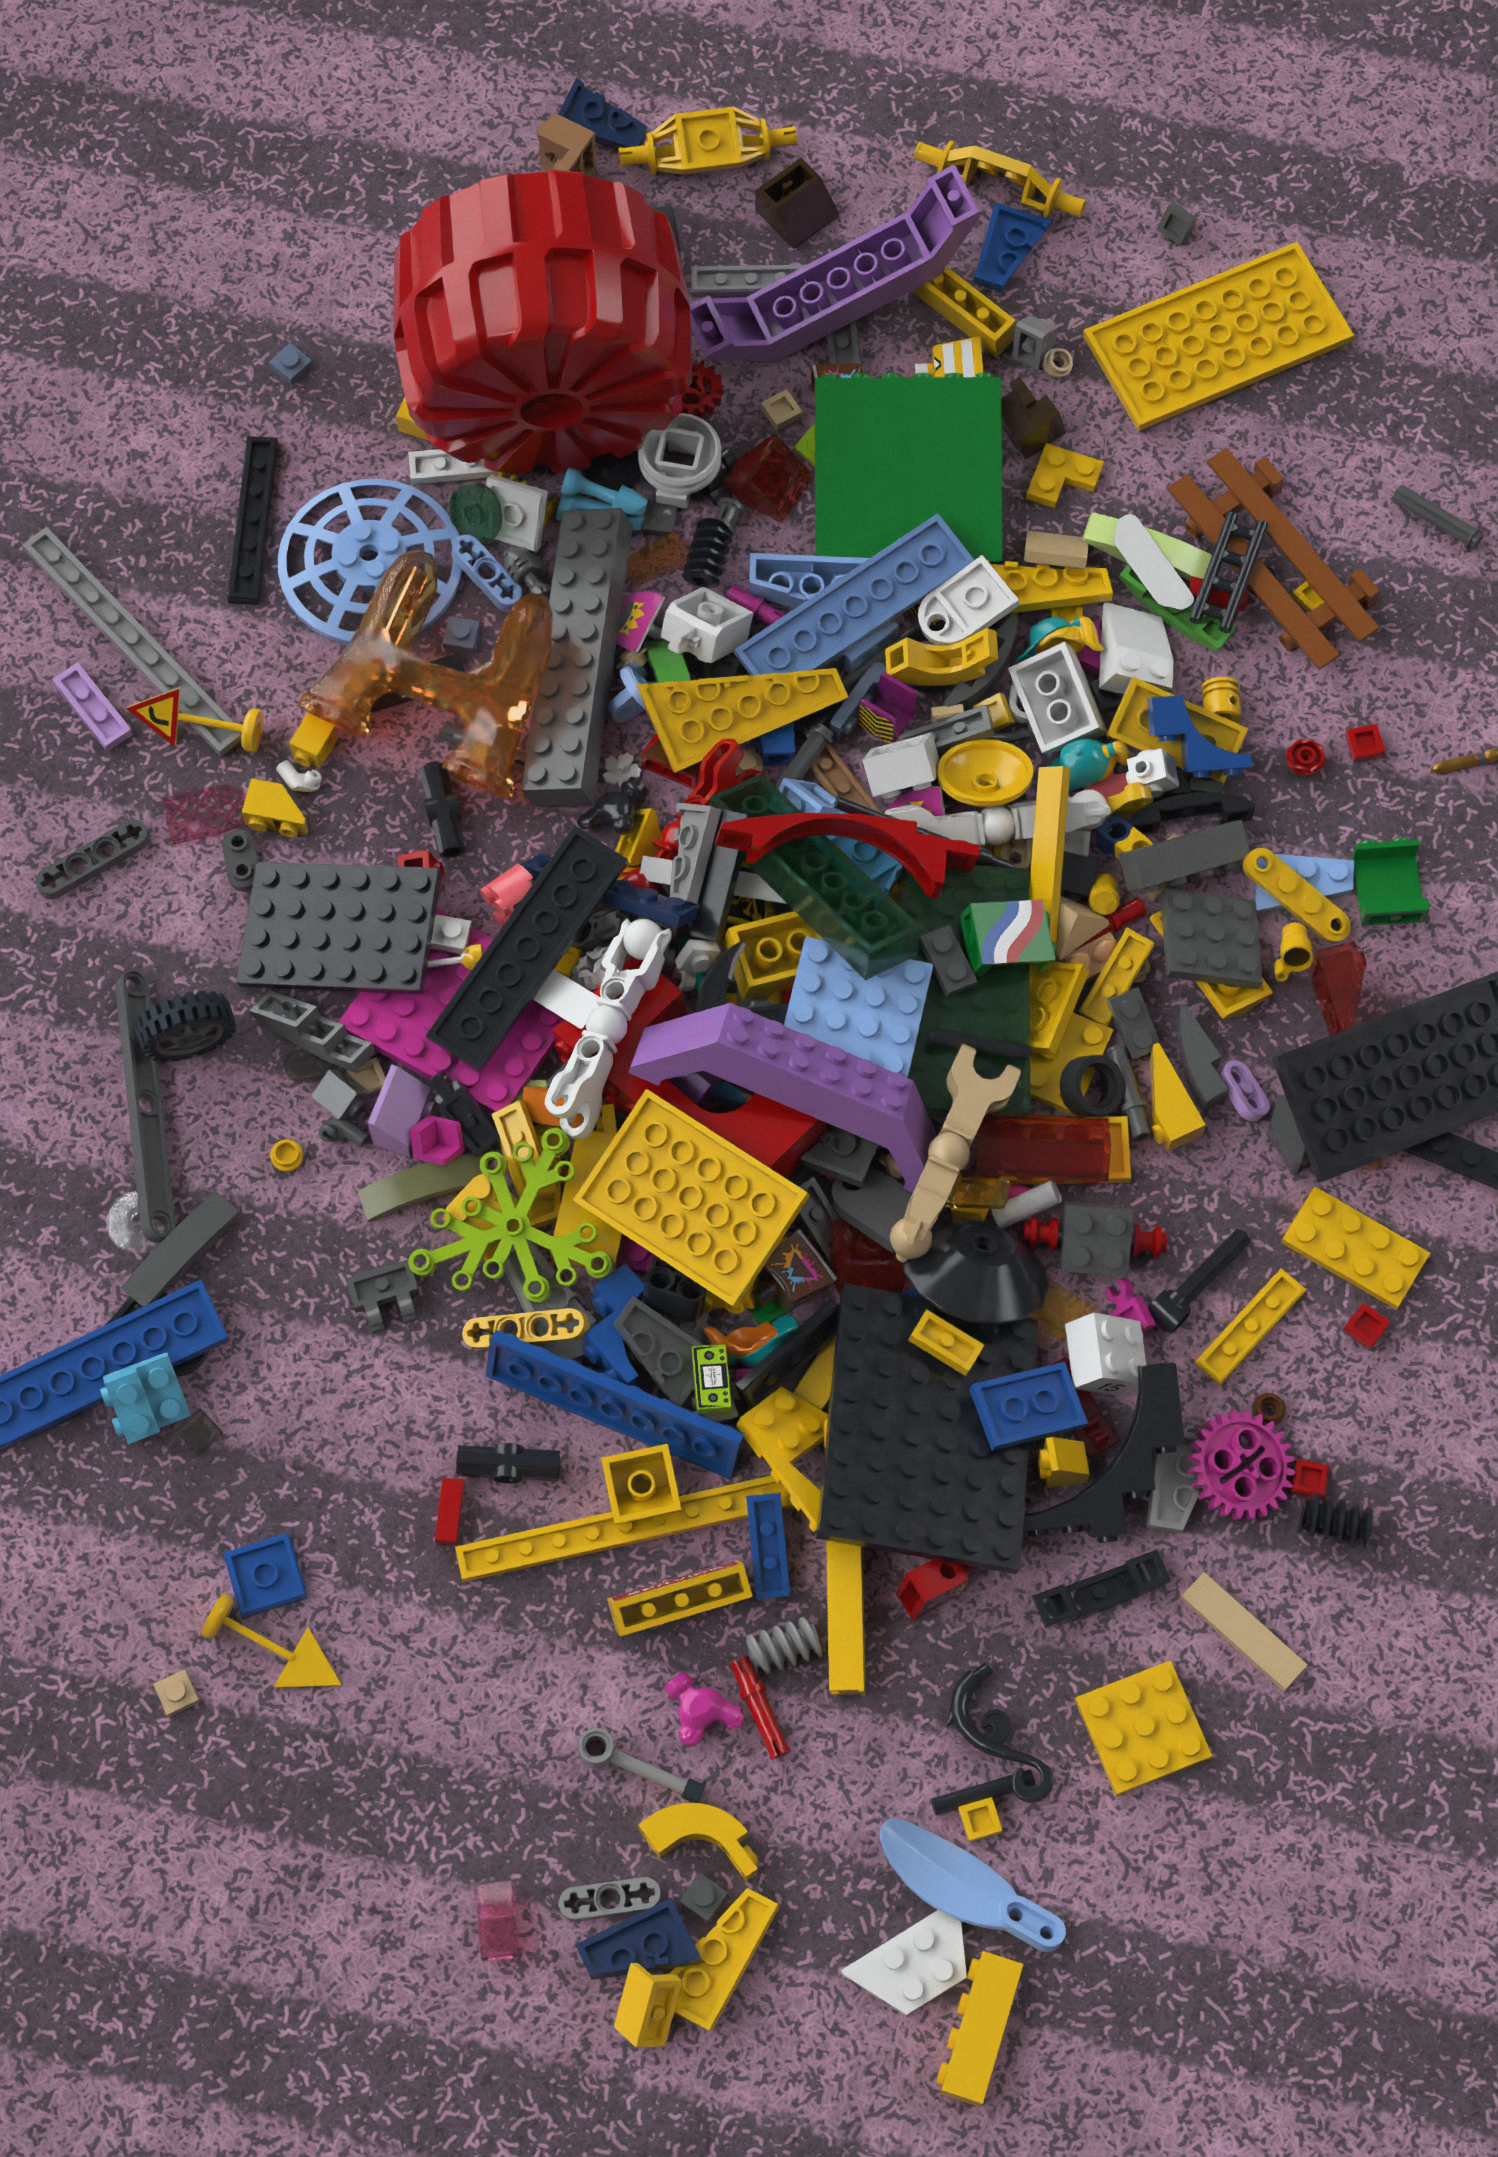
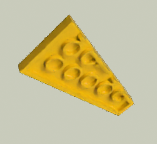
M836 668L636 685L674 773L701 762L713 746L722 739H735L741 745L848 698Z

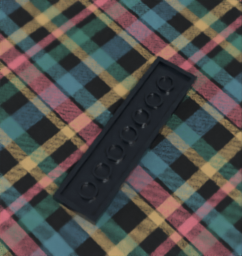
M574 826L425 1035L426 1038L478 1073H481L629 864L628 859Z

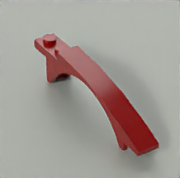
M795 813L723 822L715 841V846L747 851L746 863L756 864L774 848L803 837L829 835L858 840L872 845L893 857L915 878L926 897L937 899L944 884L945 868L971 873L978 859L980 845L972 844L965 840H951L937 837L934 834L916 833L917 822L864 814Z

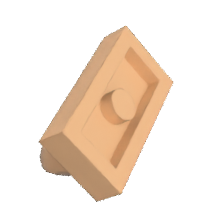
M1109 932L1074 950L1063 959L1055 960V962L1084 964L1089 970L1085 981L1087 983L1100 975L1115 949L1117 941Z

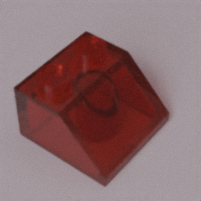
M831 1219L830 1269L838 1278L835 1282L838 1294H840L843 1283L902 1293L907 1277L904 1275L902 1262L896 1257V1252L891 1253L845 1220Z

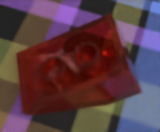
M1355 941L1318 949L1309 972L1329 1036L1353 1027L1356 1023L1367 962L1363 951H1358Z

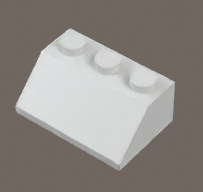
M1063 642L1008 668L1042 754L1061 751L1066 744L1078 739L1088 738L1095 740L1107 734L1108 731L1075 649L1069 644Z

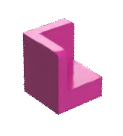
M428 1115L409 1129L413 1158L447 1165L465 1151L461 1124L457 1121Z

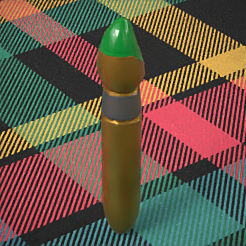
M1498 748L1438 762L1431 767V771L1441 774L1484 763H1494L1498 760Z

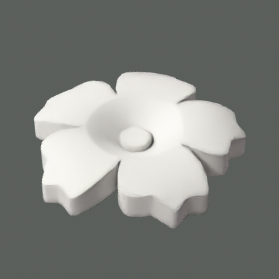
M626 753L619 755L618 760L613 756L605 759V770L608 771L603 774L605 782L612 786L618 782L620 788L622 782L627 781L630 777L640 778L641 769L638 767V764H632L634 756Z

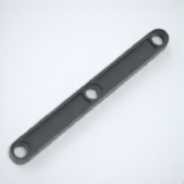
M129 970L117 980L115 990L142 1233L150 1242L161 1243L175 1229V1216L158 1063L151 1060V1058L148 1059L143 1054L135 1028L136 1019L141 1016L144 1010H150V991L146 977L139 971ZM126 980H131L137 985L138 993H133L127 988ZM139 1098H144L150 1103L151 1112L144 1111L140 1107ZM152 1219L162 1222L165 1228L164 1233L161 1234L154 1230Z

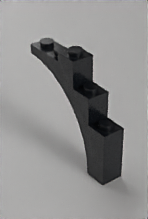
M1166 1362L1138 1365V1394L1134 1416L1122 1446L1109 1466L1082 1491L1048 1509L1024 1514L1023 1531H1028L1029 1537L1049 1535L1048 1529L1062 1527V1533L1083 1531L1082 1525H1087L1088 1536L1092 1538L1097 1537L1098 1543L1118 1541V1535L1126 1534L1122 1493H1126L1127 1498H1140L1147 1496V1490L1156 1489L1151 1448H1156V1454L1177 1452L1176 1446L1185 1445L1176 1363Z

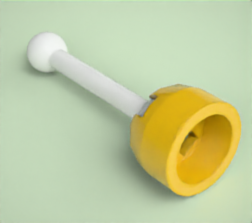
M482 944L468 946L462 951L460 957L428 961L427 968L462 963L465 968L472 970L484 954Z

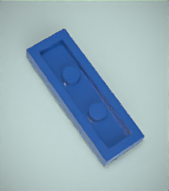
M771 1493L746 1496L755 1599L790 1596L781 1494Z

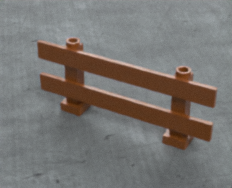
M1227 447L1208 459L1207 465L1229 489L1212 502L1188 474L1167 487L1169 493L1190 516L1189 520L1184 523V526L1194 539L1198 536L1206 535L1215 546L1226 514L1229 511L1238 513L1245 508L1256 522L1262 520L1268 523L1266 531L1268 537L1324 601V603L1308 614H1305L1257 557L1248 586L1284 628V633L1279 636V640L1287 651L1296 650L1300 647L1318 670H1320L1340 655L1321 632L1340 620L1358 643L1379 630V626L1365 609L1368 610L1377 604L1380 590L1361 568L1350 575L1347 587L1342 584L1268 497L1269 495L1271 498H1274L1282 493L1284 478L1266 457L1255 463L1254 474L1252 475L1245 470ZM1232 536L1227 550L1245 555L1248 545L1242 538ZM1231 565L1239 573L1240 567Z

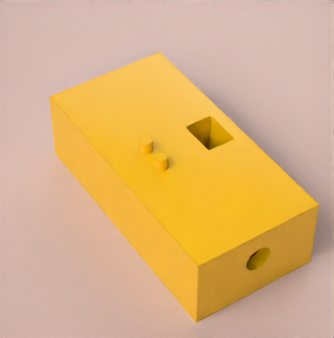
M593 1130L587 1138L575 1139L570 1163L574 1165L576 1175L572 1181L565 1182L553 1237L558 1238L574 1232L582 1223H591L598 1230L596 1241L591 1244L582 1243L575 1247L590 1254L596 1251L605 1252L613 1260L614 1272L618 1269L625 1235L573 1201L615 1137V1134ZM569 1167V1169H568V1174H567V1176H568V1175L570 1174V1172H571L570 1167ZM588 1227L582 1231L583 1239H589L592 1236V1228ZM550 1250L552 1263H555L552 1252ZM599 1258L593 1262L594 1270H600L604 1266L603 1259ZM569 1259L572 1267L586 1269L584 1265Z

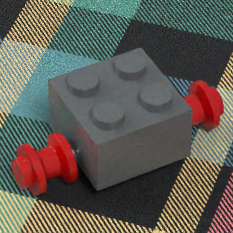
M1064 1202L1063 1226L1059 1228V1231L1058 1218H1053L1050 1224L1039 1223L1037 1216H1031V1222H1024L1023 1242H1029L1030 1249H1035L1038 1243H1045L1049 1245L1051 1251H1056L1057 1240L1061 1242L1059 1264L1061 1272L1128 1277L1130 1247L1132 1246V1257H1138L1140 1251H1150L1154 1259H1159L1160 1252L1166 1253L1167 1233H1162L1161 1226L1158 1225L1155 1226L1152 1232L1142 1231L1140 1224H1134L1132 1234L1133 1209L1129 1206Z

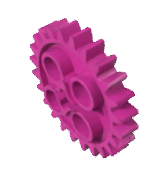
M1237 1410L1228 1412L1227 1416L1221 1413L1215 1416V1421L1211 1419L1204 1423L1206 1430L1200 1429L1196 1431L1195 1434L1201 1441H1194L1189 1445L1197 1451L1195 1454L1187 1456V1460L1195 1463V1467L1188 1470L1187 1473L1197 1475L1198 1478L1191 1486H1201L1203 1491L1198 1497L1199 1500L1209 1497L1211 1500L1208 1509L1211 1510L1220 1506L1219 1516L1221 1517L1228 1515L1230 1512L1233 1521L1241 1519L1242 1516H1244L1246 1521L1255 1519V1514L1259 1518L1266 1516L1267 1510L1271 1512L1278 1508L1276 1501L1281 1502L1287 1499L1282 1490L1293 1487L1286 1480V1477L1296 1473V1471L1287 1468V1463L1294 1461L1295 1457L1286 1456L1284 1452L1291 1447V1444L1280 1443L1279 1440L1284 1435V1432L1281 1431L1274 1434L1272 1432L1274 1427L1273 1421L1262 1425V1414L1254 1416L1251 1420L1250 1410L1242 1412L1240 1416ZM1239 1434L1246 1438L1247 1449L1240 1445ZM1259 1447L1263 1449L1261 1454L1243 1465L1240 1472L1232 1474L1223 1484L1220 1483V1478L1239 1466L1242 1459L1251 1456ZM1215 1454L1219 1455L1223 1460L1222 1469L1218 1468L1214 1462ZM1260 1462H1263L1268 1468L1267 1477L1259 1470ZM1236 1481L1244 1488L1243 1497L1237 1494L1235 1490Z

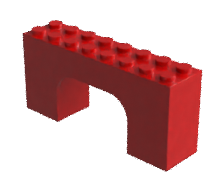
M631 956L623 964L621 971L639 969L643 960H638ZM660 973L656 986L652 990L645 991L637 1008L630 1014L631 1019L627 1021L626 1035L621 1042L615 1044L618 1050L616 1054L613 1053V1065L603 1088L602 1095L605 1097L604 1100L607 1104H614L615 1113L621 1111L628 1117L644 1091L648 1089L788 1180L802 1166L800 1165V1158L807 1151L810 1152L819 1142V1138L827 1131L826 1122L758 1093H755L743 1106L732 1112L722 1114L711 1113L696 1105L668 1079L662 1080L658 1086L628 1073L644 1028L687 1015L683 992ZM601 985L593 992L599 997H601ZM623 994L618 995L615 1000L619 999ZM564 1019L553 1030L556 1041L554 1046L559 1053L558 1061L561 1065L565 1062L568 1063L577 1042L583 1037V1030L587 1031L586 1025L580 1029ZM598 1052L592 1054L590 1058L596 1056Z

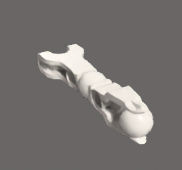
M1083 790L1075 794L1074 797H1068L1065 833L1079 828L1092 830L1103 824L1111 814V809L1101 793L1095 790ZM1036 800L1006 805V807L1002 805L987 807L981 813L971 811L933 816L922 807L907 805L889 809L885 814L901 820L915 821L917 826L953 840H965L980 846L985 845V843L1001 845L1011 838L1015 840L1033 838ZM905 868V869L903 870V872H902L901 875L910 874V873H909V871Z
M627 918L622 923L619 935L613 938L602 959V965L606 972L600 988L601 997L596 999L599 1007L593 1009L587 1017V1031L583 1030V1037L577 1042L566 1068L557 1073L553 1078L545 1097L547 1110L552 1116L561 1118V1128L571 1139H584L592 1133L601 1113L602 1092L613 1065V1053L616 1054L618 1050L615 1044L621 1042L626 1035L627 1021L631 1019L630 1014L637 1008L645 991L652 990L657 984L665 961L663 953L672 938V932L670 928L662 931L658 924L649 919H637L631 923ZM627 953L638 960H643L639 969L621 971ZM623 994L619 999L615 1000L618 995ZM598 1052L596 1056L590 1058L592 1054ZM563 1097L564 1105L556 1107L558 1099ZM577 1114H582L584 1117L582 1125L578 1128H572V1123Z

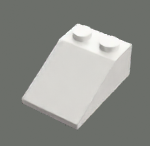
M1105 602L1103 604L1101 645L1104 647V650L1100 654L1099 689L1125 694L1131 678L1136 677L1166 692L1171 690L1173 683V656L1162 617Z

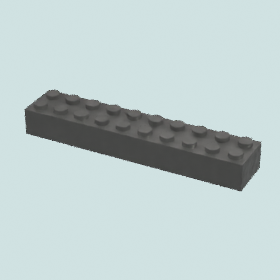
M621 508L562 512L521 788L524 795L536 807L594 805L633 529L632 524Z

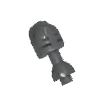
M512 547L506 549L503 553L505 557L504 567L511 579L517 585L526 584L530 589L529 599L533 606L548 607L551 587L539 582L537 579H544L549 575V571L541 559L532 550L527 548Z

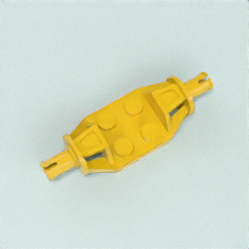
M736 107L677 113L652 133H646L647 142H645V145L618 148L620 166L647 164V166H650L652 175H656V171L691 174L739 168L763 158L764 161H769L771 148L796 146V127L769 130L764 118L758 119ZM741 127L760 131V135H742ZM672 136V144L657 148L654 146L655 143Z
M953 140L948 142L944 150L924 144L923 142H919L915 149L913 159L937 167V173L954 164L956 167L965 166L961 177L965 185L968 186L977 168H980L981 172L994 177H998L999 172L1005 174L1004 177L1008 178V181L1025 187L1021 203L1024 206L1044 212L1043 217L1046 219H1050L1056 209L1075 215L1078 218H1081L1084 212L1086 199L1062 192L1063 179L1056 178L1051 186L1030 164L975 145L956 149L957 144ZM1036 188L1047 197L1045 204L1032 200Z

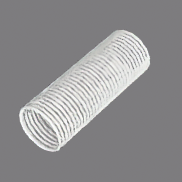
M1050 1180L1043 1185L1041 1184V1186L1039 1185L1032 1190L1030 1189V1191L1028 1190L1019 1196L1017 1195V1197L1015 1196L993 1206L992 1214L997 1225L1001 1228H1006L1061 1203V1196L1054 1182Z

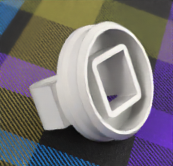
M679 413L666 430L652 429L642 437L643 446L638 450L640 470L645 479L657 489L656 503L674 505L679 508L687 509L691 493L697 492L710 484L721 466V442L718 434L708 422L691 414ZM668 441L669 451L695 455L693 466L662 461L666 442Z

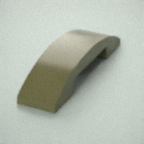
M474 1153L459 1155L447 1165L428 1162L385 1177L359 1190L358 1194L367 1223L397 1214L400 1208L454 1191H462L474 1177L482 1174L480 1160L484 1153L478 1158Z

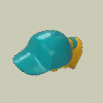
M1050 617L1030 628V646L1020 655L1015 663L1018 664L1063 642L1073 647L1076 653L1084 645H1087L1094 651H1102L1104 647L1099 643L1096 627L1088 617H1080L1072 621H1067L1060 617Z
M1083 738L1066 744L1062 748L1060 756L1048 767H1069V791L1104 780L1111 774L1117 762L1127 766V759L1133 758V756L1130 755L1128 747L1122 741L1104 744L1098 740Z

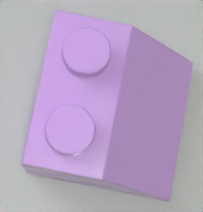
M392 1064L369 1118L368 1126L373 1145L411 1157L413 1151L409 1129L428 1115L433 1116L436 1101L433 1100L432 1090L429 1086Z

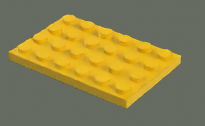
M646 1089L573 1201L734 1308H737L810 1194Z

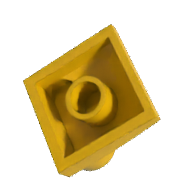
M482 1173L474 1177L447 1206L446 1210L452 1217L485 1231L496 1225L478 1217L470 1218L461 1209L463 1200L473 1196L479 1199L483 1205L502 1213L492 1181ZM510 1192L516 1208L519 1200ZM473 1201L468 1204L467 1211L469 1213L477 1210V1202ZM531 1211L528 1214L530 1221L535 1217ZM446 1214L442 1218L444 1222L447 1220ZM517 1220L509 1224L510 1232H515L519 1229L520 1224ZM500 1240L488 1245L483 1255L485 1261L493 1257Z

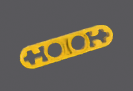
M572 1308L470 1319L465 1324L462 1335L463 1340L470 1347L481 1350L489 1349L492 1335H482L480 1339H476L473 1336L474 1332H478L479 1327L487 1331L495 1332V1330L503 1332L505 1325L513 1321L518 1328L516 1337L531 1345L576 1341L582 1339L585 1333L589 1331L590 1322L585 1313ZM545 1318L549 1323V1330L544 1336L538 1337L535 1334L534 1326L539 1319ZM573 1318L579 1321V1326H575L573 1331L565 1327L559 1328L558 1322L562 1324L570 1323Z

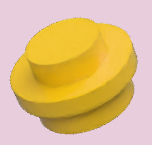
M289 1139L281 1140L272 1147L270 1159L276 1169L282 1172H290L301 1165L303 1151L297 1142Z

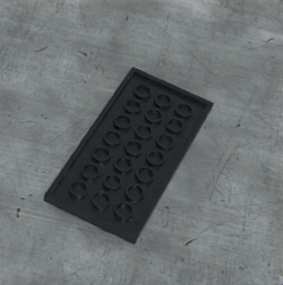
M1498 971L1272 1058L1318 1183L1498 1112Z

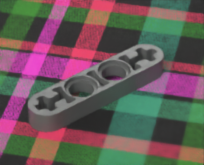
M128 820L42 869L36 876L35 882L39 893L47 899L59 898L142 850L149 842L146 825L139 820ZM134 830L135 833L139 834L140 838L138 840L130 838L129 832ZM118 837H120L121 842H123L125 848H120L119 843L116 840ZM102 846H113L115 848L114 854L109 858L100 857L98 851ZM77 861H83L88 864L86 871L81 874L72 873L70 868ZM61 870H65L68 881H65L64 876L60 872ZM51 878L55 881L56 887L51 889L50 886H47L46 880Z

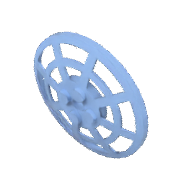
M362 479L339 484L323 491L306 503L287 526L278 553V575L283 594L298 618L313 631L328 639L356 646H382L400 642L417 635L432 625L453 601L461 582L463 570L453 560L451 576L447 584L432 576L431 572L434 564L433 542L451 540L453 546L455 539L459 537V533L451 517L442 506L429 495L413 486L384 479ZM360 487H385L400 490V493L394 501L378 498L355 500L351 490ZM339 493L343 504L329 511L315 526L299 523L313 507ZM412 496L420 498L431 506L443 520L446 528L428 530L419 516L405 507ZM381 507L386 508L387 511L380 521L363 520L359 508ZM347 512L351 525L347 526L339 534L324 529L333 519ZM399 514L411 521L419 532L401 536L392 525ZM296 534L309 537L304 552L306 570L289 578L287 573V551L291 536ZM317 540L333 545L332 559L314 565V550ZM424 544L425 558L422 569H419L407 563L406 548ZM369 550L375 551L378 554L371 561L361 558L362 554ZM335 571L340 580L345 583L339 596L326 588L319 577ZM401 575L415 580L406 591L392 598L388 587L395 583ZM311 582L317 593L334 606L327 623L318 619L304 607L297 598L294 589ZM424 586L441 595L436 603L424 614L410 623L401 625L396 608L412 600ZM356 590L376 591L380 602L363 604L351 602V599ZM346 611L364 615L384 613L390 630L362 633L340 629L339 626Z

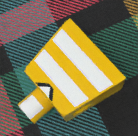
M974 337L933 346L931 363L914 364V374L930 373L932 377H945L944 375L947 373H961L963 377H975L976 374L983 373L981 338Z

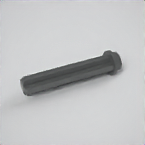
M1404 485L1399 486L1393 495L1395 502L1463 542L1466 549L1469 547L1475 549L1484 536V533L1480 531V527L1473 528Z
M818 723L816 727H811L812 733L762 801L765 809L771 813H777L778 810L771 805L783 778L801 780L826 744L832 743L831 737L834 733L826 726Z

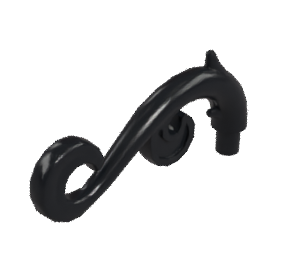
M984 1662L973 1672L968 1670L957 1682L952 1692L945 1726L949 1727L955 1723L957 1730L966 1741L988 1755L1036 1768L1041 1775V1781L1037 1785L1032 1787L1025 1785L1022 1779L1025 1770L1017 1768L1012 1778V1789L1016 1797L1023 1802L1031 1804L1041 1802L1052 1791L1054 1783L1053 1773L1040 1759L1002 1745L1010 1737L1012 1731L1008 1716L999 1709L988 1710L983 1714L981 1728L984 1730L987 1727H992L994 1730L990 1735H985L977 1730L969 1714L970 1700L973 1702L977 1701L976 1691L982 1687L981 1682L993 1673L989 1665Z

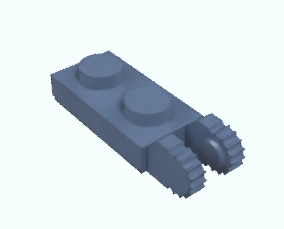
M876 662L871 665V668L862 676L834 715L829 727L834 733L831 739L839 743L844 734L849 736L853 732L858 722L856 717L859 714L862 699L873 703L874 695L879 694L880 675L882 672H886V665L884 663Z

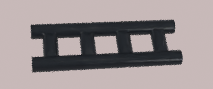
M1232 511L1226 514L1189 617V621L1194 624H1200L1203 615L1220 620L1219 630L1224 633H1230L1268 528V523L1262 520L1256 522L1254 529L1236 524L1239 515ZM1232 536L1250 541L1245 555L1227 550ZM1222 562L1240 567L1235 582L1217 577ZM1213 589L1231 594L1226 609L1208 604Z

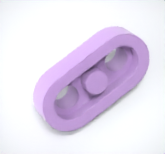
M1236 1060L1227 1062L1218 1074L1229 1089L1228 1097L1241 1117L1251 1122L1259 1121L1270 1109L1266 1095L1245 1064Z

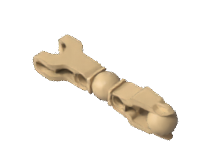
M965 1044L961 1046L946 1078L948 1091L953 1098L952 1107L939 1135L929 1144V1158L908 1202L904 1218L896 1222L891 1229L890 1242L894 1252H896L897 1259L901 1262L921 1257L930 1249L932 1244V1233L930 1230L947 1201L959 1171L964 1169L969 1162V1148L984 1116L988 1113L997 1112L1007 1105L1021 1073L1020 1069L1007 1065L999 1078L992 1080L982 1078L975 1072L973 1067L976 1050Z

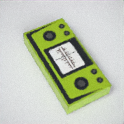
M726 1344L692 1346L697 1414L730 1412L731 1396Z

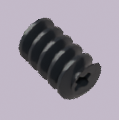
M702 518L697 522L693 541L690 544V552L687 554V562L684 564L682 577L685 581L701 587L712 588L720 585L719 576L723 574L721 566L726 564V557L724 555L729 553L730 547L728 545L733 541L732 535L727 532L728 526L726 523L715 518Z
M1314 1492L1309 1500L1305 1499L1297 1532L1301 1533L1304 1527L1309 1525L1310 1536L1314 1537L1321 1528L1323 1529L1324 1540H1328L1330 1535L1335 1532L1338 1544H1341L1344 1538L1349 1536L1350 1547L1354 1548L1359 1540H1363V1549H1365L1372 1527L1373 1511L1372 1508L1367 1507L1362 1515H1360L1359 1505L1356 1503L1347 1511L1346 1501L1342 1499L1334 1508L1331 1496H1327L1322 1504H1320L1319 1494Z

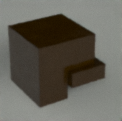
M1019 376L1009 383L1012 391L1001 398V425L1022 456L1027 459L1043 449L1046 443L1051 444L1066 434V430L1059 411L1049 397L1046 395L1039 401H1036Z

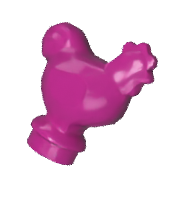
M683 1671L671 1679L664 1687V1690L668 1693L670 1700L680 1701L678 1715L682 1727L679 1730V1738L686 1747L698 1745L703 1738L705 1729L717 1721L726 1724L730 1730L735 1727H741V1722L744 1719V1715L740 1713L741 1707H734L731 1702H726L712 1688L695 1689V1679L690 1677L686 1671Z

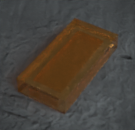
M673 532L629 555L627 572L637 587H640L687 562L689 551L677 533Z

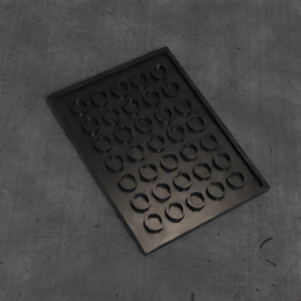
M843 1283L840 1291L816 1539L1017 1574L1021 1564L1029 1442L992 1451L969 1388L974 1383L1035 1369L1038 1319L1027 1317L1024 1320L1001 1325L974 1323L942 1312L923 1297ZM926 1309L984 1344L966 1376L908 1341Z

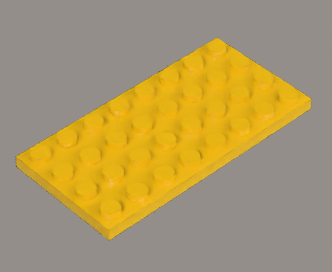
M1295 242L1084 329L1083 338L1137 431H1141L1353 342L1354 334L1298 242Z

